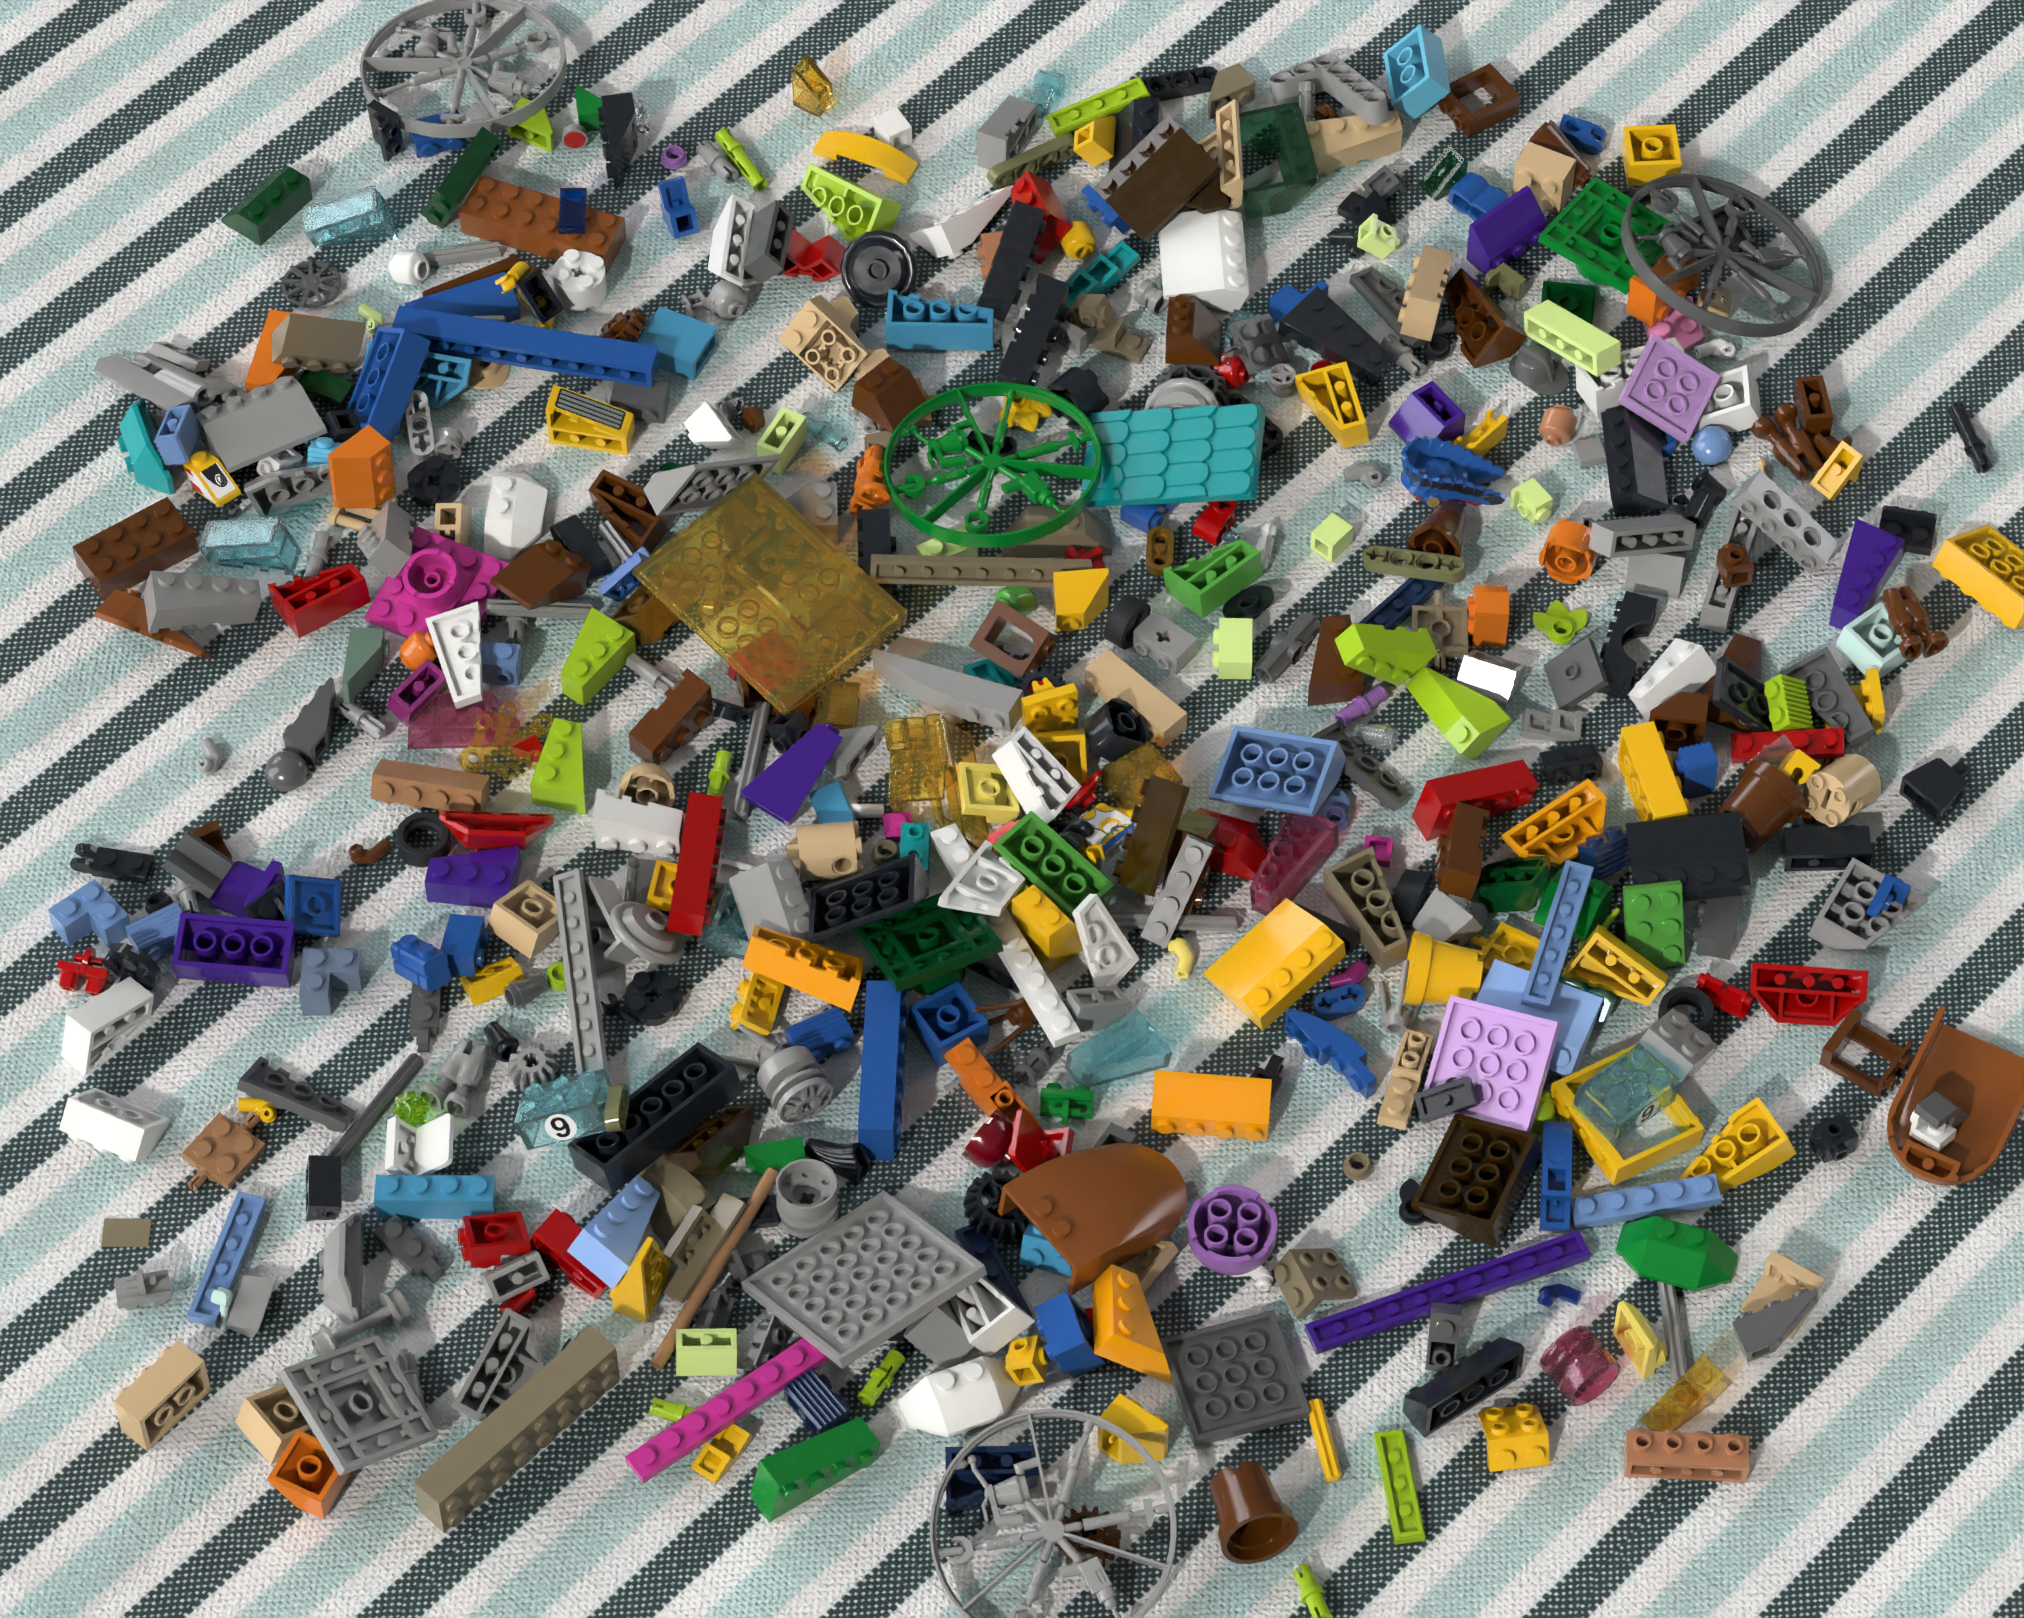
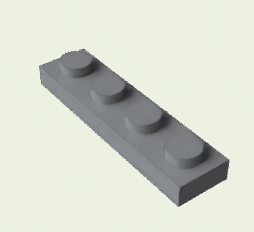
M1189 833L1187 834L1140 937L1167 948L1214 845Z

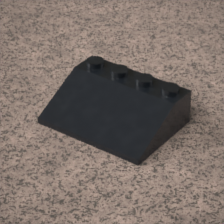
M1740 811L1625 823L1632 885L1680 880L1682 883L1683 902L1750 895L1751 882Z
M916 853L812 890L808 931L810 944L914 907L929 896L930 879Z

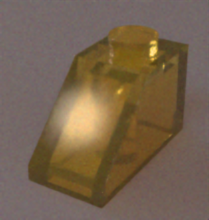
M805 55L792 69L793 106L819 118L825 110H829L833 105V85L809 55Z

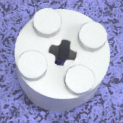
M575 249L565 251L564 255L556 261L552 270L554 293L563 308L573 312H584L588 307L594 306L596 308L600 306L607 295L603 259L585 251H577Z

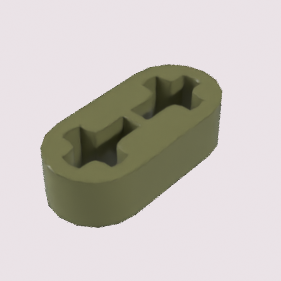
M625 1083L612 1084L608 1088L604 1111L605 1126L608 1132L625 1130L629 1109V1091Z

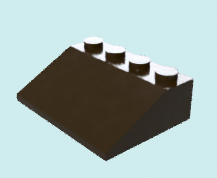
M1167 115L1093 189L1146 243L1221 168Z
M1152 774L1149 779L1144 778L1139 792L1140 795H1143L1141 805H1135L1130 819L1131 822H1134L1132 832H1126L1121 846L1122 849H1125L1123 859H1117L1112 876L1116 877L1115 882L1117 884L1154 897L1190 787Z
M1455 1113L1411 1203V1208L1469 1240L1498 1247L1541 1156L1537 1134Z

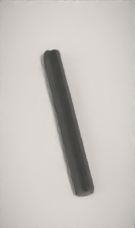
M415 1053L408 1056L330 1150L328 1156H341L342 1165L423 1067L424 1062L421 1056Z

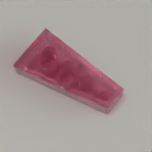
M1294 813L1286 814L1279 824L1278 833L1274 841L1270 843L1266 859L1262 861L1250 886L1252 910L1267 916L1284 899L1294 900L1338 848L1339 835L1337 823L1318 814H1315L1313 817Z

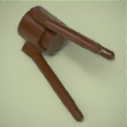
M1024 997L1015 1001L974 1008L975 1013L1010 1008L1007 1010V1013L988 1019L989 1026L1005 1020H1009L1013 1026H1020L994 1047L993 1052L997 1053L1024 1031L1034 1027L1032 1021H1035L1036 1017Z

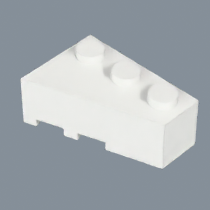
M1675 638L1641 680L1635 684L1628 696L1644 719L1649 721L1650 710L1679 692L1690 693L1697 691L1715 675L1716 666L1702 645Z
M1022 726L1008 737L992 754L1025 813L1033 811L1046 824L1056 818L1082 787L1025 726Z

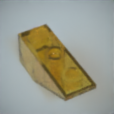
M1703 1355L1640 1420L1651 1431L1677 1430L1710 1406L1733 1381L1711 1359Z

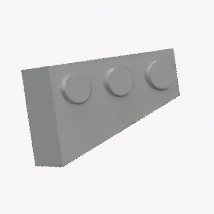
M1009 95L999 105L996 111L977 131L975 154L978 155L979 167L990 170L996 164L1020 153L1037 123V104Z

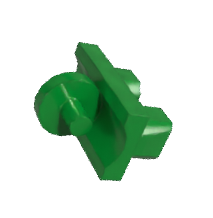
M1048 1083L1046 1088H1041L1040 1116L1062 1117V1124L1067 1125L1069 1118L1092 1120L1094 1091H1090L1088 1085H1077L1074 1087V1090L1062 1089L1059 1083Z

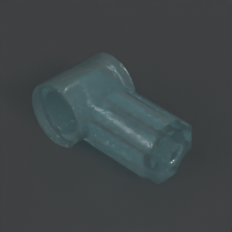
M1038 69L1034 80V90L1029 102L1037 104V118L1042 119L1050 113L1056 96L1059 97L1062 93L1065 81L1064 74Z

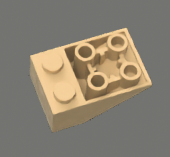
M821 295L808 300L778 338L835 392H838L868 355L867 350L840 312Z

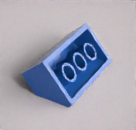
M378 326L347 409H353L361 430L369 424L387 440H394L400 430V422L404 411L407 410L410 404L409 398L412 390L419 380L421 366L429 354L430 340L407 329Z

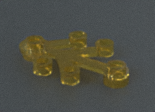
M504 702L498 709L499 719L492 744L482 748L485 733L491 728L493 720L486 713L480 714L474 721L475 732L471 746L464 748L459 754L460 767L469 773L477 774L482 770L501 775L508 781L515 780L520 774L518 764L509 762L504 765L488 758L498 754L525 763L528 767L536 769L537 764L531 761L530 756L535 755L539 759L540 751L532 750L527 752L512 746L534 735L539 737L548 736L554 718L548 713H539L530 725L506 736L510 719L516 714L517 709L512 702ZM503 707L510 708L511 715L505 714ZM479 719H485L488 726H481ZM540 720H547L549 727H543ZM470 755L476 756L477 759H478V762H477V763H472V762L469 760V756H470ZM507 768H513L515 770V775H509L507 773Z

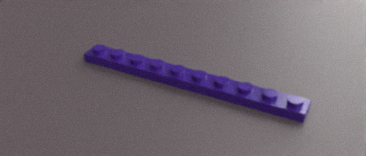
M1579 1230L1305 1324V1333L1317 1355L1430 1316L1432 1302L1461 1305L1590 1260L1591 1253Z

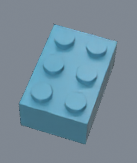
M1421 24L1383 53L1392 107L1412 121L1427 112L1430 107L1451 92L1442 40Z

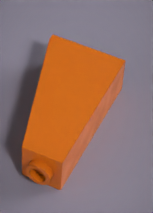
M269 310L245 381L247 393L255 387L269 385L280 377L291 375L294 377L300 369L298 366L285 368L282 364H273L271 333L289 314L298 313Z

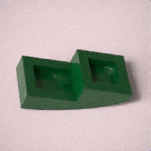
M304 370L298 379L310 401L316 403L320 398L338 408L342 407L353 390L352 382L320 371Z

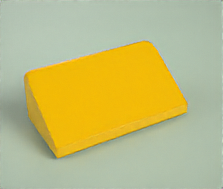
M510 956L477 970L475 977L462 976L459 979L473 1005H479L503 995L504 987L508 986L510 981L525 978L521 966Z

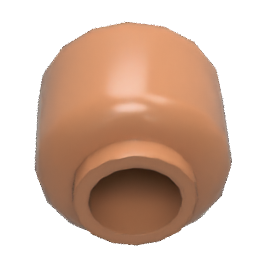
M1556 404L1545 410L1538 428L1545 443L1557 447L1560 444H1566L1571 441L1577 425V418L1571 408Z

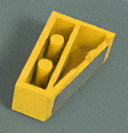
M553 384L545 409L549 443L628 455L635 433L633 413Z

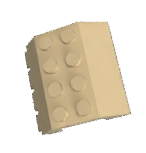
M1236 99L1216 111L1217 130L1197 142V144L1202 145L1207 154L1221 168L1219 171L1220 189L1226 194L1229 208L1225 210L1234 211L1242 205L1244 182L1239 104ZM1183 206L1177 213L1197 211V209Z

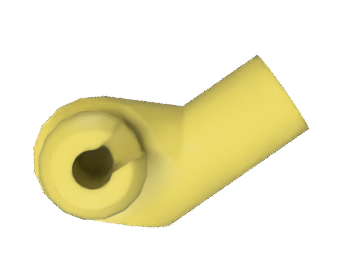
M1177 937L1169 941L1168 951H1171L1172 955H1177L1179 958L1175 975L1186 979L1191 971L1195 955L1188 942L1183 938Z

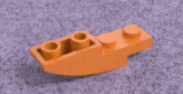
M969 1037L945 1053L944 1058L961 1079L959 1084L990 1120V1115L998 1109L1013 1122L1016 1118L1017 1109L1025 1108L1041 1127L1040 1123L1007 1080L1002 1082Z

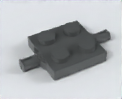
M1270 313L1235 321L1228 325L1233 336L1234 345L1225 348V353L1229 352L1226 356L1230 358L1239 355L1245 364L1248 374L1268 370L1277 364H1287L1290 362L1283 343L1290 342L1291 338L1288 336L1284 337L1277 332Z

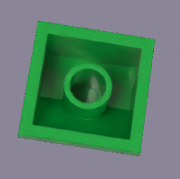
M1563 868L1549 881L1535 913L1534 923L1545 926ZM1591 879L1573 935L1574 938L1585 942L1598 924H1601L1609 915L1613 892L1612 886L1604 884L1600 880Z

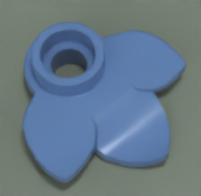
M1338 787L1332 791L1328 799L1326 798L1313 817L1299 814L1298 818L1305 826L1310 828H1323L1330 833L1342 832L1348 826L1347 811L1350 807L1349 798Z

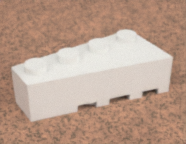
M1675 337L1665 340L1685 353V350ZM1645 345L1622 351L1621 364L1599 376H1595L1575 364L1576 391L1597 418L1601 417V412L1623 407L1617 400Z

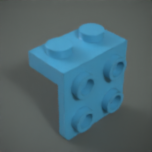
M1028 1224L1023 1234L1019 1264L1071 1277L1073 1268L1034 1224Z

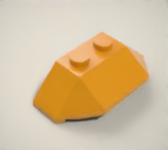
M1586 779L1502 834L1501 838L1519 857L1548 855L1550 865L1561 867L1565 864L1566 860L1570 861L1579 855L1577 845L1585 843L1588 836L1603 834L1607 797L1589 779Z

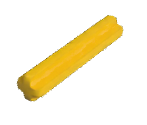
M1318 1398L1307 1401L1311 1411L1309 1421L1325 1480L1327 1482L1339 1481L1342 1472L1322 1400Z

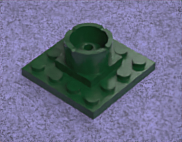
M943 892L924 899L914 907L855 928L856 936L896 992L913 988L917 993L932 995L957 981L961 984L966 976L965 967L1004 951L1002 942L980 913L938 906L939 898Z

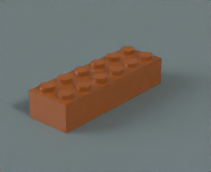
M482 175L478 178L459 211L461 233L491 242L498 241L501 245L557 261L569 249L589 252L603 259L606 274L626 240L624 217Z

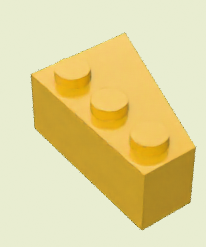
M1346 361L1295 375L1298 395L1343 449L1370 442L1366 421Z
M1598 924L1565 966L1562 977L1577 979L1587 983L1588 986L1608 990L1615 995L1647 1006L1651 1004L1663 989L1668 979L1666 973L1600 924Z

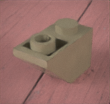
M1240 63L1217 72L1208 98V117L1210 119L1216 117L1217 110L1234 99L1238 101L1239 106L1246 105L1254 100L1255 82Z

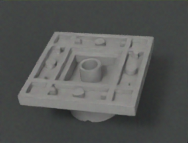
M378 1334L284 1368L279 1374V1377L309 1424L313 1436L318 1439L340 1476L433 1441L439 1435L433 1422Z

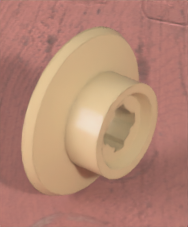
M470 359L473 361L468 385L480 390L494 389L501 386L509 377V365Z

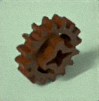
M633 308L631 311L627 310L625 314L619 312L608 323L603 325L601 328L602 334L598 337L634 342L641 335L639 331L644 328L643 325L647 322L646 317L636 308Z
M1082 1505L1080 1513H1077L1073 1508L1070 1509V1518L1063 1516L1061 1523L1064 1525L1082 1522L1083 1524L1082 1519L1101 1516V1514L1098 1513V1506H1095L1092 1512L1087 1510L1086 1505ZM1106 1511L1102 1515L1110 1514V1512ZM1117 1525L1085 1531L1083 1526L1082 1530L1069 1533L1086 1539L1089 1537V1540L1120 1549L1121 1530L1117 1529ZM1068 1540L1082 1555L1083 1559L1081 1562L1088 1561L1097 1556L1104 1568L1106 1558L1111 1561L1115 1559L1114 1554ZM1058 1543L1055 1544L1058 1547V1556L1063 1557L1066 1555V1564H1072L1074 1561Z

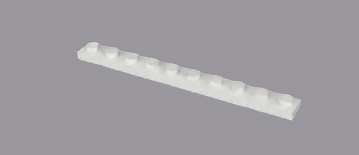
M956 823L930 832L929 837L953 880L974 855ZM1007 908L999 917L981 914L1001 940L1004 951L998 953L1053 1047L1056 1048L1080 1039V1029Z

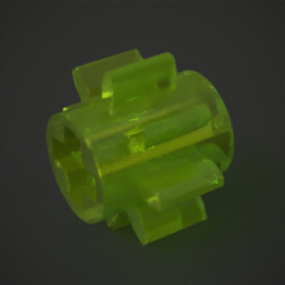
M415 1091L405 1092L404 1095L396 1096L395 1100L397 1102L392 1108L394 1117L397 1116L413 1127H416L417 1124L425 1123L424 1117L429 1111L428 1105L424 1100L425 1096L416 1097Z

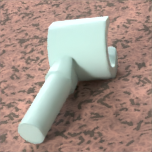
M218 1287V1290L212 1292L211 1302L220 1305L221 1330L227 1331L229 1329L225 1325L228 1319L229 1306L233 1300V1293L228 1289Z

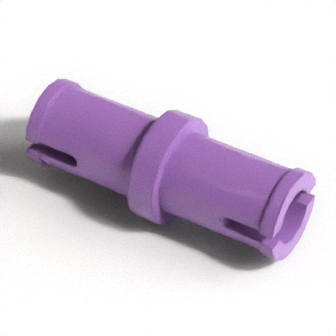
M1376 685L1363 696H1356L1352 699L1350 705L1335 713L1336 721H1340L1347 728L1361 716H1368L1373 708L1388 699L1386 690L1381 685Z

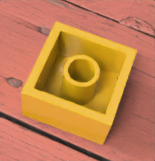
M1675 124L1623 127L1621 151L1627 187L1644 186L1646 183L1659 177L1681 173L1682 161Z

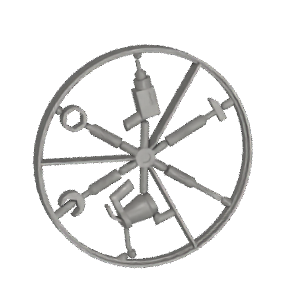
M432 0L414 6L389 20L372 36L363 51L360 63L362 87L368 103L373 99L378 101L377 98H380L382 94L385 95L408 86L417 87L441 79L442 76L457 73V79L454 82L449 103L450 114L441 113L440 116L441 123L446 124L422 122L398 114L401 129L435 138L475 137L482 126L491 133H495L527 120L543 109L555 97L564 82L567 70L565 44L557 26L536 8L517 0ZM464 9V20L469 25L464 39L462 57L458 58L438 52L439 43H447V52L451 55L457 53V36L452 32L451 28L438 27L435 29L427 27L422 32L405 28L407 25L422 18ZM466 9H472V14H468ZM486 9L514 13L473 49L477 33L476 26H481L487 21ZM527 18L544 27L549 32L547 36L542 31H531L525 35V43L512 44L490 51ZM395 32L398 34L406 32L421 37L415 47V52L405 49L402 58L372 57L378 47ZM548 40L556 41L561 54L557 74L550 85L541 91L540 89L532 88L525 80H520L518 74L503 72V64L496 61L517 54L524 48L531 53L543 52L548 47ZM489 59L491 62L496 61L493 65L492 74L476 66L488 62ZM367 71L426 72L411 77L407 82L382 89L381 91L375 90L371 92L367 83ZM465 75H467L469 82L493 117L492 119L454 124L466 120L465 114H455L460 106L465 85ZM474 75L486 79L489 92L512 97L515 94L523 96L530 92H536L540 95L524 106L500 116Z
M1040 1409L1027 1411L1005 1418L984 1429L959 1451L948 1466L937 1488L932 1505L930 1545L940 1583L949 1600L963 1618H975L968 1611L1044 1544L1040 1561L1036 1562L1026 1592V1605L1017 1606L1010 1614V1618H1015L1017 1613L1027 1611L1033 1618H1037L1036 1612L1031 1606L1033 1601L1038 1598L1048 1568L1046 1563L1049 1561L1054 1544L1057 1543L1076 1562L1075 1564L1058 1567L1062 1578L1082 1575L1093 1597L1097 1596L1100 1604H1104L1107 1609L1112 1610L1115 1618H1120L1115 1608L1117 1604L1115 1598L1117 1595L1099 1558L1096 1556L1088 1561L1081 1562L1083 1559L1082 1555L1068 1540L1163 1570L1154 1591L1131 1618H1143L1159 1598L1171 1573L1176 1552L1177 1521L1170 1488L1156 1461L1134 1437L1122 1428L1095 1415L1076 1410ZM1064 1418L1085 1422L1083 1427L1085 1433L1082 1434L1073 1465L1067 1470L1057 1500L1059 1504L1052 1519L1032 1420ZM1029 1421L1036 1457L1013 1464L1018 1476H1013L994 1486L992 1484L988 1485L976 1467V1457L968 1455L987 1438L1015 1424ZM1094 1425L1118 1436L1141 1455L1159 1481L1166 1499L1165 1504L1156 1505L1152 1508L1151 1498L1143 1500L1144 1510L1135 1512L1124 1510L1082 1519L1083 1524L1082 1522L1064 1525L1061 1523L1066 1511V1505L1070 1503L1079 1476L1078 1466ZM968 1464L971 1465L973 1473L985 1488V1499L981 1505L985 1523L989 1522L985 1507L990 1502L996 1527L1024 1526L1022 1514H999L997 1505L1022 1504L1024 1502L1025 1508L1042 1526V1529L1023 1533L1021 1537L1019 1533L985 1539L983 1543L972 1545L971 1541L966 1537L956 1536L951 1541L963 1543L964 1547L937 1548V1520L942 1497L955 1471L966 1468ZM1038 1466L1049 1519L1033 1501L1029 1500L1030 1495L1024 1475L1025 1470ZM1169 1512L1171 1537L1166 1564L1069 1534L1082 1530L1083 1526L1085 1531L1127 1523L1133 1518L1146 1516L1148 1527L1152 1529L1155 1522L1154 1513L1163 1514ZM1021 1540L1022 1542L1039 1540L965 1606L961 1604L949 1586L939 1558L948 1557L952 1564L964 1566L972 1560L974 1551L982 1549L992 1551L1021 1545ZM952 1556H961L959 1559L949 1558Z

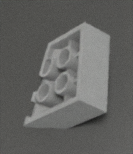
M1852 858L1816 917L1808 936L1833 950L1866 949L1924 905L1928 898L1910 889L1903 904L1892 900L1887 911L1881 909L1877 918L1866 914L1885 875Z

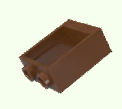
M1489 63L1450 83L1451 92L1445 98L1438 101L1441 112L1447 114L1454 122L1455 127L1470 138L1519 113L1521 95ZM1483 87L1496 102L1471 114L1458 99Z

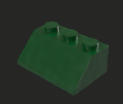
M290 166L274 171L222 217L221 222L257 245L262 246L312 200L310 179Z

